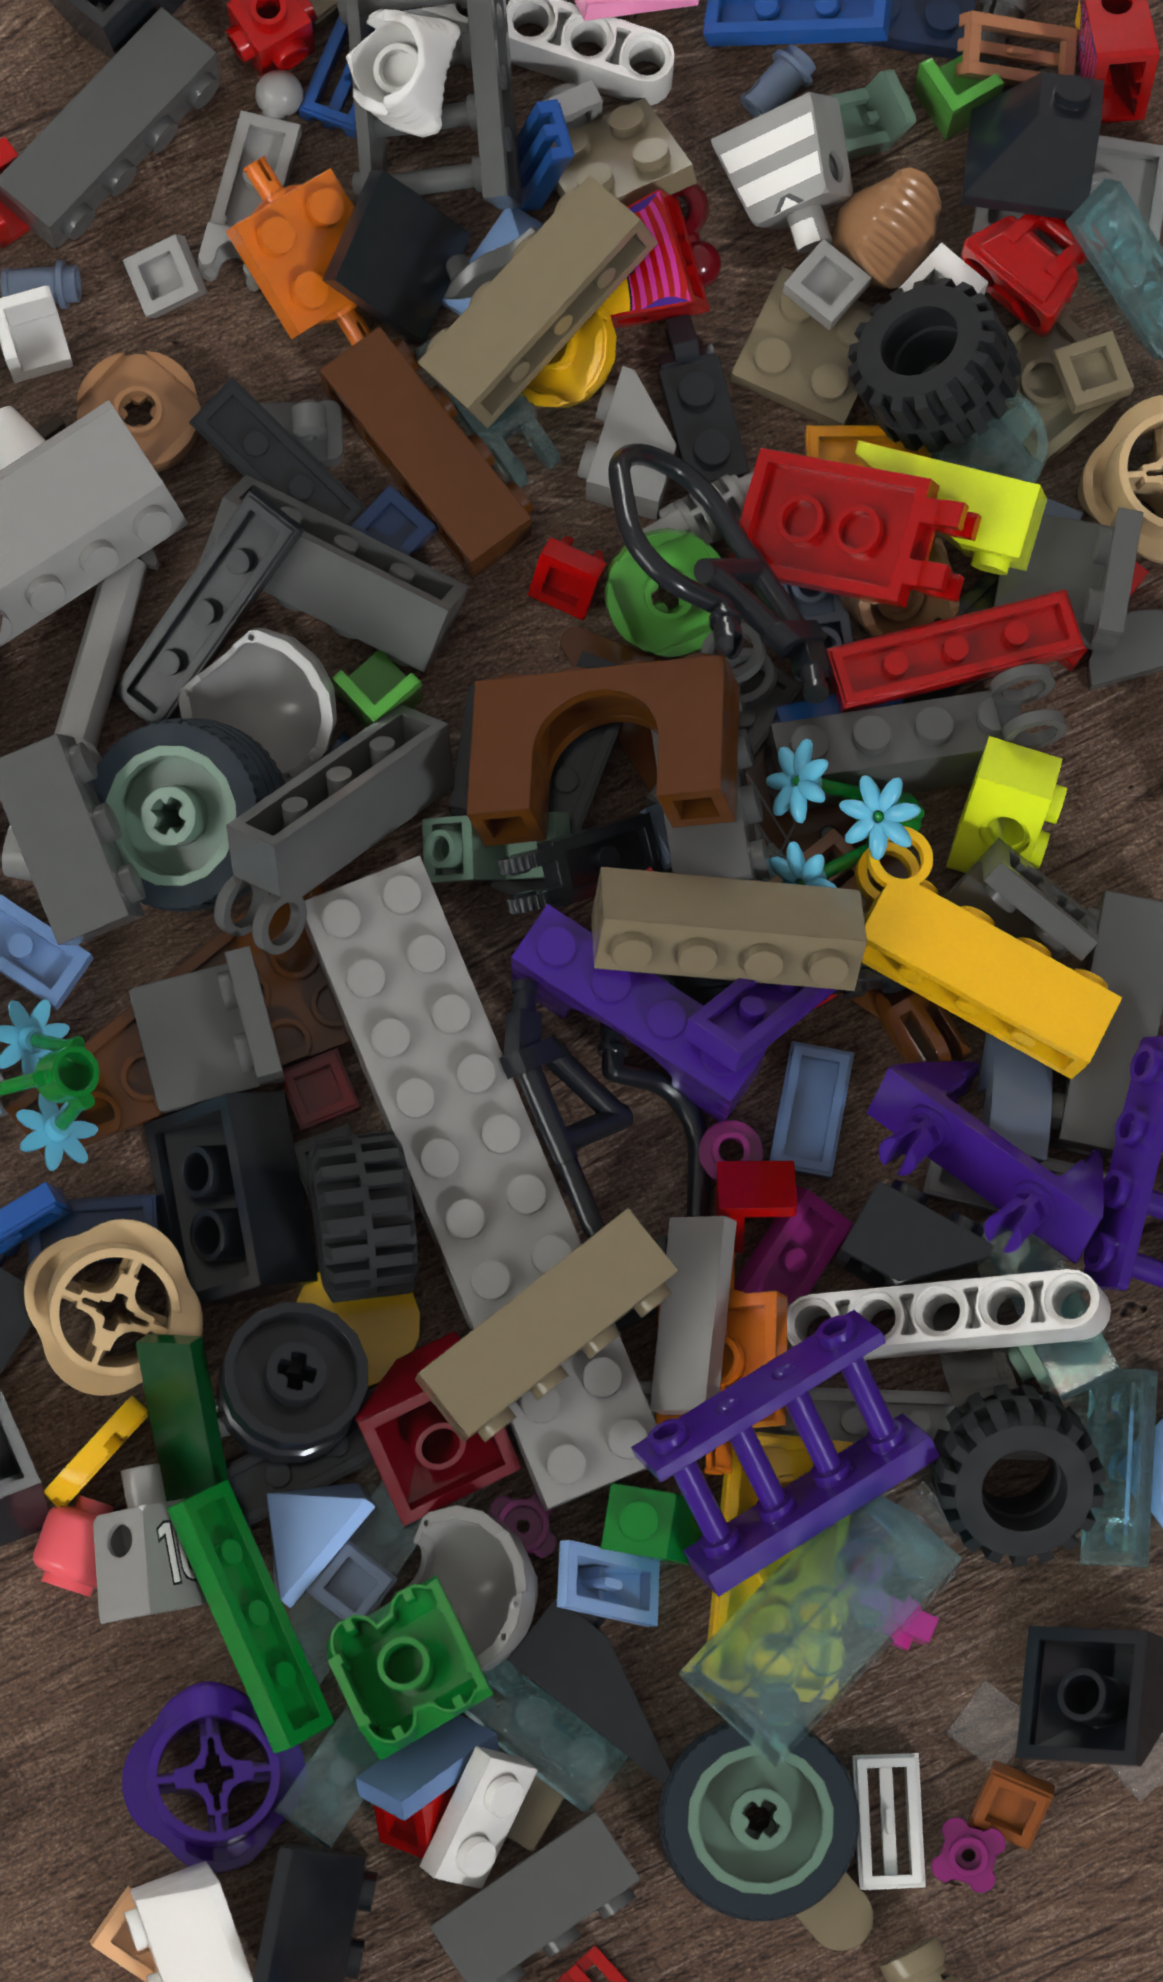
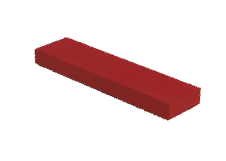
M1067 589L827 648L826 655L830 668L828 673L840 713H845L996 676L1008 669L1021 665L1044 664L1080 655L1085 646Z

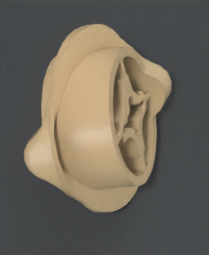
M1163 395L1145 399L1131 407L1121 416L1108 437L1088 458L1077 490L1080 506L1098 524L1110 526L1118 507L1144 512L1137 554L1160 564H1163V476L1160 475L1163 472ZM1151 438L1153 449L1148 453V464H1143L1137 471L1128 472V458L1133 444ZM1139 500L1148 503L1154 509L1155 514L1145 508Z
M114 1219L102 1222L85 1232L63 1238L49 1245L34 1258L27 1269L24 1282V1301L28 1316L37 1329L50 1366L65 1383L78 1391L91 1395L108 1396L125 1392L143 1383L137 1349L123 1355L104 1356L106 1351L111 1350L116 1339L124 1333L134 1331L145 1335L151 1332L161 1335L202 1336L203 1315L201 1305L185 1274L182 1259L168 1237L157 1228L145 1222L134 1219ZM122 1257L121 1263L116 1264L111 1275L102 1282L90 1283L83 1280L78 1282L71 1280L82 1268L95 1261L105 1258ZM142 1264L153 1270L164 1284L166 1293L164 1316L153 1312L150 1306L141 1303L135 1298L136 1288L139 1283L137 1275ZM116 1293L122 1294L126 1308L133 1313L115 1312L110 1321L105 1320L101 1306L94 1301L100 1302V1300L111 1302L115 1298ZM61 1298L75 1303L76 1308L88 1313L92 1318L88 1331L89 1340L85 1350L77 1346L61 1327L59 1317Z

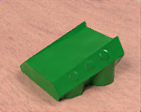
M437 1575L420 1585L413 1584L397 1592L389 1604L367 1617L352 1615L340 1621L334 1627L330 1639L326 1641L330 1667L358 1728L380 1761L493 1695L488 1678Z

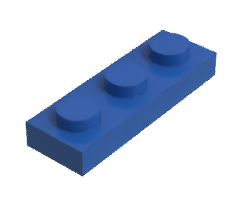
M707 0L703 34L708 47L888 41L892 0Z

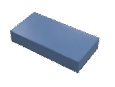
M791 1041L769 1161H794L796 1174L831 1180L853 1064V1052Z
M459 1714L384 1760H379L355 1777L358 1795L405 1821L459 1782L475 1746L499 1752L497 1734Z

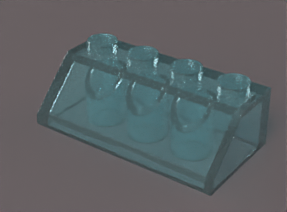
M880 1495L798 1546L681 1669L678 1676L766 1759L777 1767L953 1579L963 1558L912 1512Z

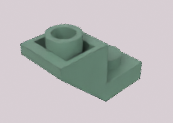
M549 812L547 840L493 846L484 845L467 815L422 819L423 862L431 883L545 878L542 866L532 868L530 872L520 875H501L497 860L520 852L538 849V843L570 834V812Z

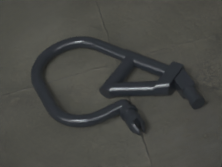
M632 443L624 445L614 452L609 462L608 478L616 523L627 550L637 564L652 580L669 593L711 613L709 616V626L713 631L715 648L722 656L730 660L736 659L744 648V638L740 627L742 618L778 656L790 658L794 676L800 678L804 684L803 694L805 700L812 704L825 701L829 696L825 673L830 669L824 646V640L827 638L826 634L817 620L804 619L760 550L754 546L716 488L690 464L658 447L643 443ZM635 465L649 467L666 475L685 488L706 511L736 558H703L698 560L694 567V576L698 582L688 578L672 567L654 549L641 528L631 480V467ZM751 583L764 604L742 584Z
M517 979L512 982L514 999L511 1012L505 1015L504 1056L499 1058L507 1079L515 1076L518 1077L552 1162L557 1167L582 1230L587 1239H589L606 1225L580 1166L576 1150L629 1128L633 1124V1114L626 1104L616 1098L554 1036L541 1041L542 1013L536 1012L534 996L537 994L538 983L530 979ZM600 1022L599 1036L601 1037V1044L597 1047V1054L602 1057L603 1077L610 1082L652 1092L663 1098L673 1108L683 1125L688 1145L687 1217L709 1216L710 1177L704 1171L699 1160V1145L707 1131V1127L699 1107L672 1086V1078L651 1068L624 1062V1058L629 1056L626 1037ZM545 1064L596 1114L566 1126L541 1066Z

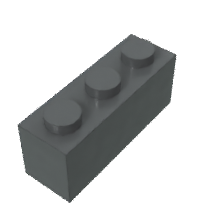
M54 734L0 758V800L58 945H78L144 917L145 914L140 900L145 899L146 894L136 868L132 863L124 864L116 844V840L122 837L118 820L108 803L100 804L92 784V780L98 777V773L88 748L82 742L76 744L74 737Z
M594 1810L436 1919L429 1927L465 1982H517L526 1975V1972L520 1965L521 1962L541 1948L548 1958L566 1948L581 1936L575 1925L596 1910L605 1920L636 1898L630 1887L641 1880V1878Z

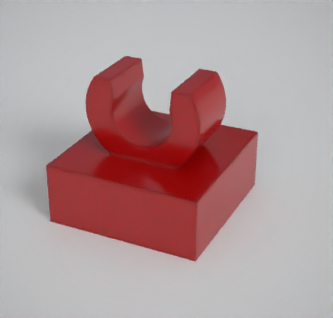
M569 536L564 537L560 541L550 537L541 551L528 596L584 621L594 604L607 562L603 561L604 552L597 549L593 556L572 547L574 539Z

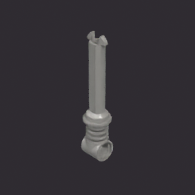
M153 548L142 554L141 560L136 558L98 583L54 734L74 737L76 744L84 743L96 766L98 762L102 761V757L96 748L148 568L158 570L160 566ZM10 825L3 846V873L7 877L33 882Z

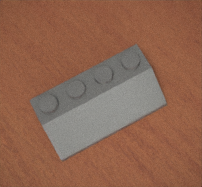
M109 400L0 470V614L3 615L0 647L189 524L165 484Z

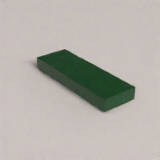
M148 1334L135 1343L166 1501L186 1499L225 1480L229 1481L203 1337Z

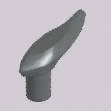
M529 228L509 244L483 254L472 263H470L465 255L457 254L450 257L446 263V270L451 281L444 299L472 298L475 291L481 285L492 281L512 260L513 252L518 244L527 236L535 234L537 232L536 228Z

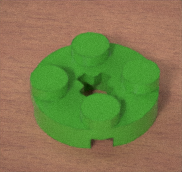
M664 528L644 533L662 558L680 573L696 582L698 581L694 576V567L698 560L703 558H721L711 545L689 530ZM624 546L608 565L605 586L606 607L618 632L634 646H638L645 651L654 652L655 655L678 657L701 649L705 638L712 632L709 626V616L711 613L678 597L679 605L668 609L663 601L652 603L651 593L658 589V584L643 571L633 559L626 546Z

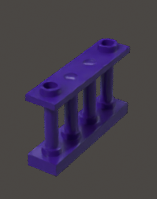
M855 1310L826 1320L819 1326L815 1334L679 1418L669 1419L658 1424L649 1432L648 1437L631 1447L635 1457L660 1482L672 1475L674 1476L703 1534L699 1541L684 1549L683 1552L693 1571L718 1597L940 1458L931 1437L903 1413L894 1419L892 1418L864 1359L865 1355L885 1344L886 1340L878 1328ZM841 1371L869 1431L865 1437L837 1453L808 1391ZM783 1406H786L814 1465L809 1472L782 1488L752 1426ZM729 1440L759 1500L755 1506L731 1521L726 1522L696 1460Z

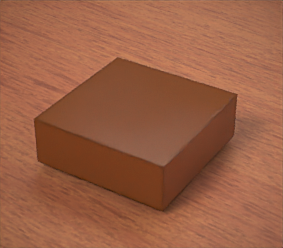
M993 1760L969 1813L967 1825L983 1831L988 1828H996L1003 1834L1005 1841L1029 1850L1054 1797L1055 1785Z

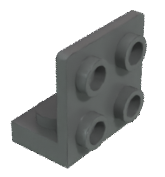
M1118 507L1110 526L1043 514L1027 571L1009 567L1007 575H999L993 607L1067 589L1085 648L1114 653L1124 633L1144 512Z
M1000 838L989 847L943 897L959 907L971 906L985 912L994 920L995 927L1015 938L1025 937L1039 942L1051 952V958L1056 961L1067 951L1082 961L1099 943L1095 916Z
M250 946L224 952L227 960L226 964L133 987L130 990L129 995L157 1105L161 1112L167 1113L194 1106L226 1093H244L286 1082Z

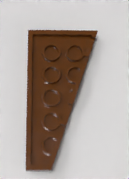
M319 884L302 898L305 901L326 893V891ZM289 903L282 905L273 915L269 925L270 941L278 938L286 929L291 914ZM247 911L244 912L240 917H238V918H237L235 921H233L232 923H235V922L239 921L240 919H242V918L244 917V915L247 913ZM305 928L296 943L289 950L278 955L270 954L258 948L253 940L252 931L241 937H235L221 931L164 978L168 979L226 964L227 960L224 952L250 946L282 1069L351 1043ZM131 1005L85 1043L84 1048L91 1052L98 1062L100 1074L99 1082L94 1091L91 1092L95 1099L94 1106L81 1111L74 1120L86 1121L98 1127V1132L94 1136L86 1139H77L83 1147L174 1112L163 1113L158 1108ZM37 1088L28 1089L5 1108L26 1135L32 1133L33 1130L21 1124L17 1120L16 1113L22 1109L40 1113L38 1106L40 1092ZM57 1103L59 1110L64 1105V1103ZM43 1147L39 1151L45 1156V1147Z

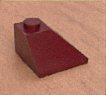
M456 1331L396 1359L355 1416V1420L403 1526L424 1517L428 1512L439 1510L522 1469L505 1428L486 1442L478 1432L463 1442L414 1380L420 1371L461 1340Z

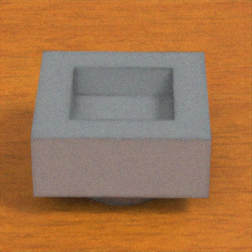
M593 79L578 86L574 83L562 84L549 91L542 99V101L558 99L568 130L575 129L602 117L603 100Z
M174 234L123 260L144 314L148 318H158L208 293L187 240L183 235Z
M823 239L783 284L782 293L830 331L870 286L871 276Z

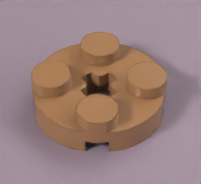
M145 351L146 355L132 354L128 356L125 355V352L111 355L93 367L81 383L77 397V420L109 400L157 474L174 467L191 451L199 435V432L189 424V421L201 410L193 380L180 364L158 352ZM146 401H149L154 405L150 410L152 418L150 423L147 425L137 424L134 427L126 424L129 416L124 408L128 403L132 402L137 406H141Z

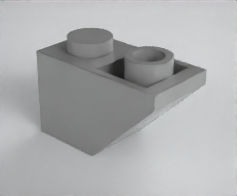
M622 366L617 385L606 383L603 388L596 419L605 423L599 442L587 441L577 475L587 479L585 500L612 508L614 507L609 485L608 467L614 452L627 444L643 443L658 447L675 455L677 445L636 371ZM632 466L630 473L638 515L657 521L658 510L661 508L670 478L649 467Z

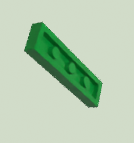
M225 1480L166 1508L273 1753L290 1749L334 1724L333 1717L229 1481Z

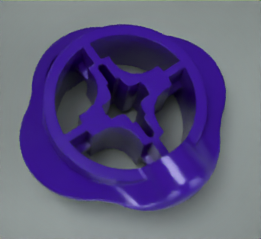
M214 1681L198 1682L170 1699L159 1713L155 1722L131 1748L122 1773L124 1801L137 1825L150 1836L158 1839L184 1864L193 1866L206 1861L214 1874L230 1873L256 1858L265 1848L276 1829L296 1808L305 1784V1762L299 1744L274 1754L249 1696L232 1686ZM219 1725L234 1728L250 1737L260 1748L266 1761L253 1763L252 1760H236L230 1757L223 1749ZM199 1727L200 1753L197 1759L188 1766L175 1768L174 1772L158 1774L162 1759L169 1747L180 1736ZM209 1745H212L214 1748L215 1762L219 1763L220 1771L232 1773L233 1779L223 1782L222 1793H219V1811L214 1809L213 1794H209L207 1784L196 1783L195 1777L205 1774L206 1763L209 1762ZM270 1782L267 1796L259 1810L243 1824L229 1829L227 1803L231 1796L240 1789L253 1787L255 1783ZM176 1793V1796L189 1795L199 1799L205 1806L209 1832L191 1828L179 1821L167 1809L161 1794Z

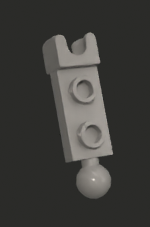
M271 70L264 74L256 85L255 99L258 107L262 110L261 115L240 111L211 220L207 223L198 256V270L201 277L207 281H213L217 278L220 267L226 260L232 258L242 260L227 236L226 231L236 223L252 215L257 206L263 202L250 179L243 172V169L259 158L266 156V160L284 188L288 186L302 132L300 124L285 121V118L296 113L303 101V88L295 75L286 70ZM244 263L243 270L247 277V288L252 292H256L260 288Z

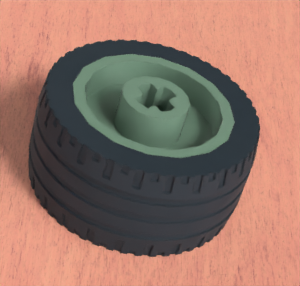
M198 718L166 719L147 724L119 739V742L113 744L110 750L103 755L102 761L98 762L96 766L98 777L92 780V784L100 804L108 803L118 820L122 837L116 840V844L124 864L132 863L142 880L146 894L145 899L140 900L142 904L173 912L215 908L220 890L233 876L226 825L286 784L285 780L282 779L280 769L276 766L277 763L274 759H271L269 752L259 742L253 740V737L239 729L215 720ZM251 885L244 887L237 894L234 901L252 892Z
M750 1717L731 1720L719 1724L695 1738L682 1751L670 1768L671 1772L661 1791L658 1809L661 1844L665 1856L680 1882L692 1895L711 1909L746 1921L762 1922L788 1918L811 1908L834 1889L847 1871L853 1858L859 1835L860 1816L856 1791L839 1757L824 1741L810 1731L796 1724L774 1718ZM753 1805L759 1808L762 1805L769 1812L770 1819L768 1825L759 1831L749 1829V1820L745 1816L747 1809Z

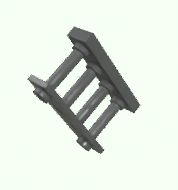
M337 0L341 21L345 26L348 25L350 52L365 37L375 31V28L367 23L369 15L374 11L380 9L406 11L460 3L462 8H467L469 32H463L461 39L456 41L452 60L449 64L450 66L465 64L468 70L473 71L474 93L468 94L466 101L442 104V127L440 130L470 126L473 132L478 133L479 155L473 156L471 163L391 173L390 175L417 195L475 188L478 194H483L484 200L499 210L523 207L506 0ZM352 77L353 88L358 90ZM354 99L360 171L354 172L352 187L354 199L357 202L370 171L384 170L388 173L386 138L408 135V133L398 131L383 123L378 117L362 108Z

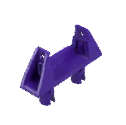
M960 1061L916 1062L889 1067L867 1111L868 1115L894 1133L880 1144L879 1157L883 1165L888 1164V1162L901 1155H906L897 1174L905 1176L912 1173L918 1164L928 1157L1000 1209L998 1212L993 1213L985 1222V1236L989 1242L1003 1233L1011 1231L1012 1235L1003 1252L1011 1253L1017 1251L1033 1233L1076 1264L1103 1218L1104 1177L1102 1152L1097 1148L1093 1149L1092 1153L1084 1161H1078L1062 1176H1057L957 1105V1100L968 1093L981 1068L978 1063Z

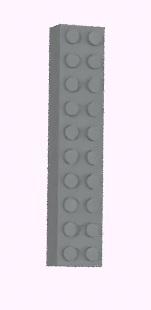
M419 855L305 900L307 917L304 928L388 1131L392 1130L403 1147L411 1189L471 1332L582 1244L513 1078L507 1079L499 1060V1058L503 1057V1054ZM620 1336L591 1359L588 1358L582 1349L561 1365L569 1376L539 1400L528 1391L509 1406L516 1415V1418L508 1425L545 1512L609 1486L611 1483H616L647 1470L635 1457L631 1447L648 1437L649 1432L657 1424Z

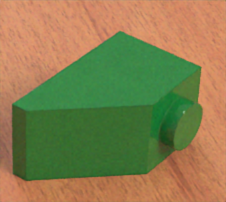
M611 1483L600 1544L601 1549L660 1562L690 1566L683 1550L699 1541L703 1534L684 1496Z

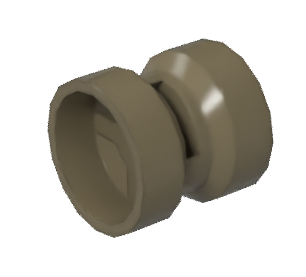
M937 1935L926 1938L900 1951L879 1965L887 1982H961L958 1977L945 1975L944 1972L947 1968L944 1962L947 1953Z

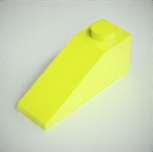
M858 440L855 453L864 467L930 478L940 486L936 499L963 502L969 506L968 512L978 513L982 517L975 541L956 538L939 532L965 556L972 558L971 566L997 575H1007L1009 567L1027 571L1047 503V497L1041 485Z

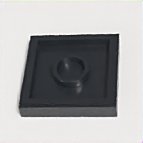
M373 170L370 171L322 281L411 343H423L451 281L446 270V263L450 257L463 254L471 233L386 171Z

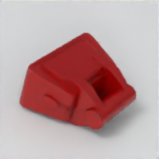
M1024 214L1019 219L1014 216H1006L968 237L964 241L960 258L988 281L986 292L1037 336L1043 338L1051 333L1065 305L1069 304L1072 294L1078 285L1077 266L1079 264L1083 265L1092 256L1097 245L1066 219ZM1040 230L1063 252L1060 254L1055 252L1036 235Z

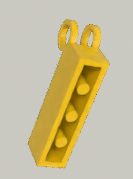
M905 827L912 838V845L919 853L920 866L916 857L906 847L897 845L894 842H887L884 855L893 856L904 864L908 872V878L906 879L896 878L888 874L883 869L880 860H875L871 856L870 848H868L858 860L855 869V880L858 889L867 900L872 902L864 918L867 943L862 963L1071 1080L1090 1063L1122 997L1108 990L1107 983L1098 975L1083 969L1072 970L1051 958V952L1039 942L1025 937L1015 938L995 927L994 920L985 912L971 906L959 907L938 895L937 888L926 880L933 866L932 849L926 838L918 831ZM867 868L874 880L884 887L881 892L869 881Z

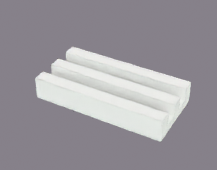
M919 1753L851 1755L852 1782L857 1795L860 1816L859 1835L856 1845L858 1887L861 1890L926 1888ZM892 1767H904L910 1874L898 1875ZM867 1768H878L883 1875L872 1876Z

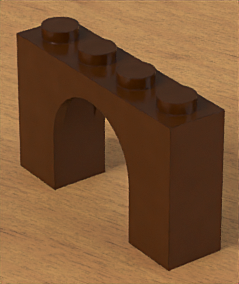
M694 653L682 659L655 662L630 660L618 666L591 669L567 667L560 672L527 676L510 673L502 675L498 679L475 681L467 816L484 845L493 846L547 840L550 782L559 756L581 734L595 727L616 722L639 724L658 734L656 796L672 828L736 822L740 687L727 658L721 654Z

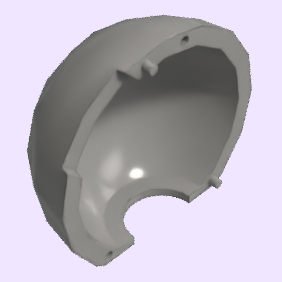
M254 628L232 645L233 647L217 661L196 675L180 689L178 699L181 718L215 720L239 729L253 737L254 741L259 742L269 752V756L271 759H274L277 763V768L282 773V779L287 783L318 762L328 751L337 722L335 690L320 659L296 638L266 628Z
M458 1505L428 1512L422 1517L413 1541L421 1549V1564L415 1578L407 1587L413 1584L420 1585L437 1575L453 1604L483 1670H491L510 1656L525 1637L531 1625L538 1599L537 1575L521 1538L500 1520L484 1511ZM394 1591L391 1601L393 1600L395 1594L399 1591Z

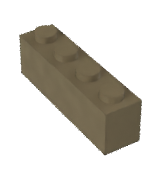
M588 175L578 187L570 189L560 198L556 205L555 213L535 234L527 236L518 244L513 252L512 260L492 281L484 283L475 291L470 300L469 307L450 327L444 328L433 337L428 345L427 353L418 361V364L488 429L658 244L657 240L639 217L593 177Z
M601 867L591 915L595 969L733 981L743 978L755 980L756 983L855 991L867 943L860 890Z
M627 1208L420 1371L414 1380L463 1442L467 1441L477 1432L486 1442L516 1418V1415L509 1406L528 1391L539 1400L566 1379L569 1375L561 1365L582 1349L588 1358L591 1359L620 1336L621 1333L613 1324L634 1308L642 1318L668 1298L672 1292L665 1283L678 1272V1269L631 1210Z

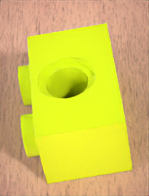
M989 736L956 828L946 867L966 873L989 847L1000 838L1034 867L1039 869L1050 837V832L1041 830L1044 821L1053 824L1057 823L1067 792V787L1057 785L1063 759Z

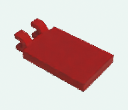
M760 448L739 523L754 546L760 550L782 584L906 608L911 590L935 598L958 602L965 578L960 574L950 573L952 568L947 564L928 561L936 531L956 538L975 541L982 517L978 513L968 512L969 506L963 502L936 499L940 486L930 478ZM731 551L729 558H736Z

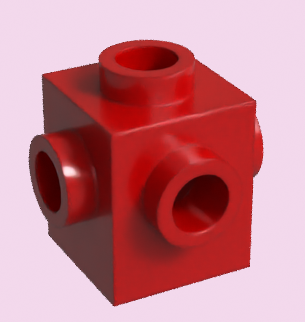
M231 0L226 3L231 26L225 30L227 40L242 63L249 60L260 77L271 70H289L300 64L307 56L316 52L312 23L317 20V15L309 0Z

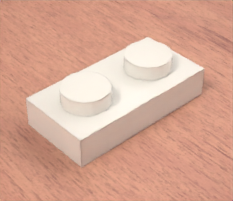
M475 1746L421 1861L420 1867L435 1879L482 1889L538 1769L522 1757Z

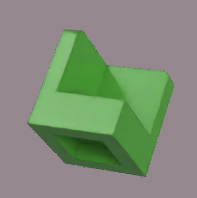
M963 54L940 68L931 57L920 63L913 90L945 140L968 128L971 110L1002 94L1005 85L998 73L983 81L955 76L956 64L962 62Z
M380 650L376 651L349 676L340 670L331 678L335 697L364 728H367L400 704L413 709L423 700L421 681L413 673L406 676Z

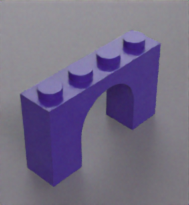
M549 904L546 905L511 957L512 982L517 979L536 981L538 983L537 994L534 996L537 1003L563 1020L566 1019L572 1008L620 1033L662 1065L672 1077V1086L693 1101L701 1111L718 1122L728 1119L759 1072L767 1048L739 1071L733 1072L683 1037L688 1018L701 1009L703 1005L656 974L595 969L592 933Z

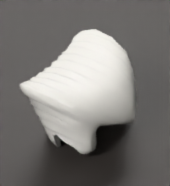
M380 9L374 11L369 15L367 23L374 27L375 31L365 37L346 56L351 75L358 90L353 88L355 101L362 108L378 117L383 123L398 131L422 138L438 134L442 127L441 115L442 103L444 101L443 93L445 91L444 83L447 79L446 73L450 67L449 63L452 60L456 41L461 34L460 27L444 18L425 17L399 10Z

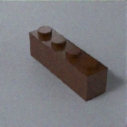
M379 326L319 370L322 390L330 400L339 404L343 417L414 507L436 526L437 536L471 579H474L531 537V517L529 514L534 511V508L517 483L511 480L505 485L491 466L496 461L485 442L476 433H472L467 437L453 420L458 416V412L446 393L438 385L429 389L418 376L416 371L420 369V365L407 344L400 338L391 342Z

